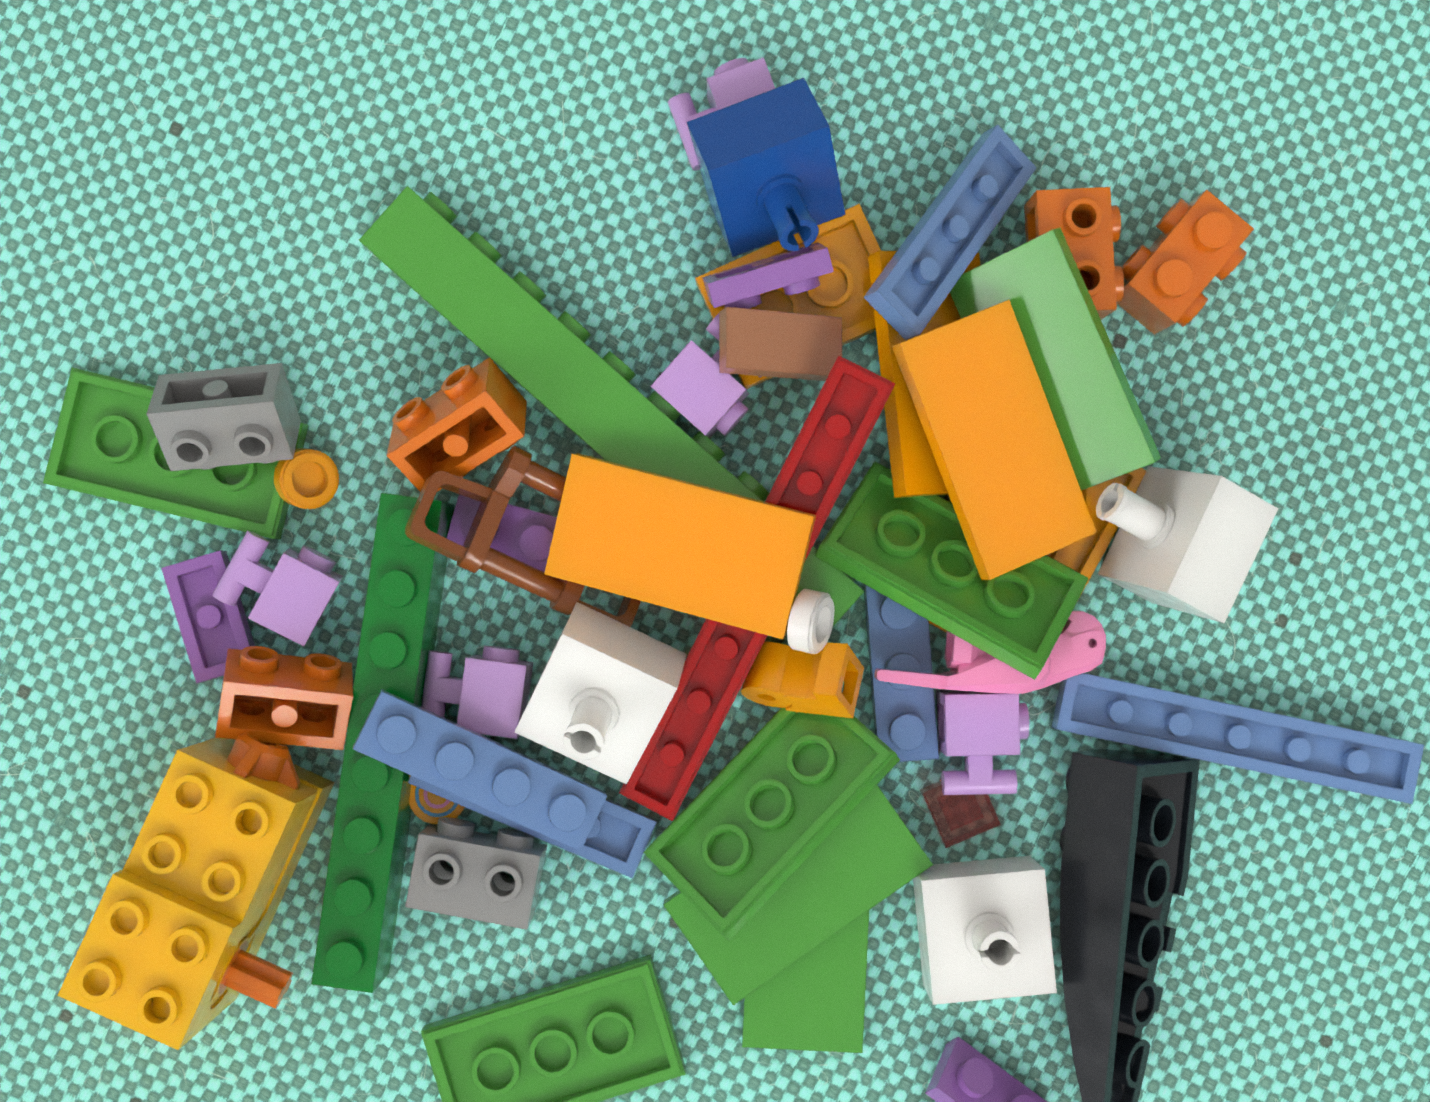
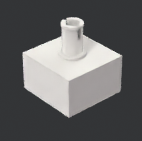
M1148 466L1136 494L1122 484L1113 483L1102 492L1096 505L1097 517L1120 527L1098 575L1153 604L1225 623L1278 508L1223 476Z
M576 602L514 733L627 784L678 688L687 654Z
M1030 855L933 864L913 879L923 986L933 1005L1057 993L1045 869Z

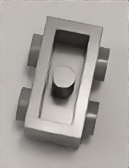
M282 363L159 375L147 410L148 419L170 471L206 470L219 466L249 463L267 464L294 458L301 419Z
M449 817L439 818L438 824H429L418 834L405 907L528 929L535 915L547 850L546 844L533 842L534 836L517 829L502 828L498 830L497 835L474 831V823ZM504 871L510 873L513 878L508 877Z

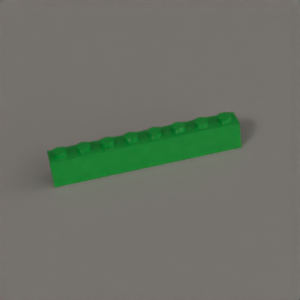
M381 493L312 985L373 993L389 974L412 813L409 805L411 784L408 783L411 775L354 750L353 745L381 689L421 707L428 651L435 650L448 557L409 539L405 534L406 524L418 499L416 497ZM433 500L425 518L426 527L430 531L447 538L455 504Z

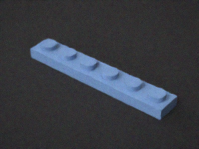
M1086 673L1060 682L1051 726L1061 731L1413 804L1424 745Z

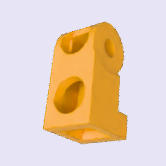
M764 642L742 684L741 694L755 703L785 708L787 711L853 719L864 667L847 643L827 642L825 647L814 655L793 650L790 646L781 643Z

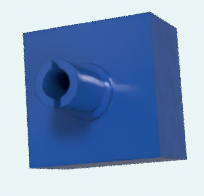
M804 78L687 122L710 206L732 257L778 240L784 249L798 251L799 246L793 234L799 233L806 248L818 236L819 228L817 225L845 215L830 127Z

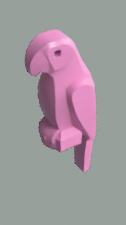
M1072 611L1044 667L1035 680L948 631L946 634L944 659L946 660L947 668H951L950 671L926 673L877 668L874 677L884 682L935 689L1025 694L1092 671L1102 664L1106 650V634L1102 624L1093 615L1084 611Z

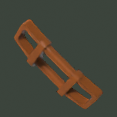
M514 445L507 453L488 487L445 471H436L426 479L405 527V534L409 539L457 561V566L472 573H476L481 569L549 600L550 608L567 616L571 614L576 602L629 627L632 626L641 603L640 600L624 596L617 615H613L579 600L585 585L545 575L543 571L490 547L508 502L520 483L561 502L566 477L532 461L531 453ZM439 488L481 502L463 546L430 531L425 525V518Z

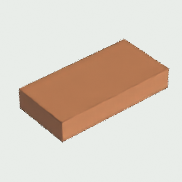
M725 307L719 312V373L826 381L838 355L842 356V317Z

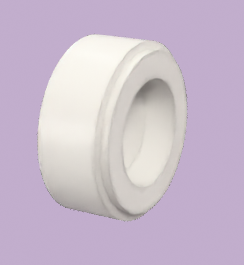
M803 589L796 597L791 608L787 627V639L791 649L815 655L827 644L832 631L835 612L834 602L828 593Z

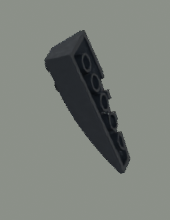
M1109 749L1072 752L1071 765L1066 774V789L1068 792L1066 821L1060 835V848L1062 851L1060 872V945L1064 1000L1074 1066L1082 1102H1138L1150 1051L1149 1042L1142 1039L1141 1034L1143 1028L1149 1024L1160 1006L1163 987L1156 986L1153 981L1161 951L1172 952L1176 934L1175 928L1166 926L1172 895L1174 893L1184 896L1188 880L1200 759Z

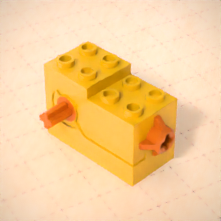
M249 733L238 735L236 740L213 738L178 749L124 868L112 874L57 996L176 1050L183 1047L234 1002L239 993L276 1009L292 982L293 972L256 955L335 782L293 764L291 754L285 744L257 741L258 738Z

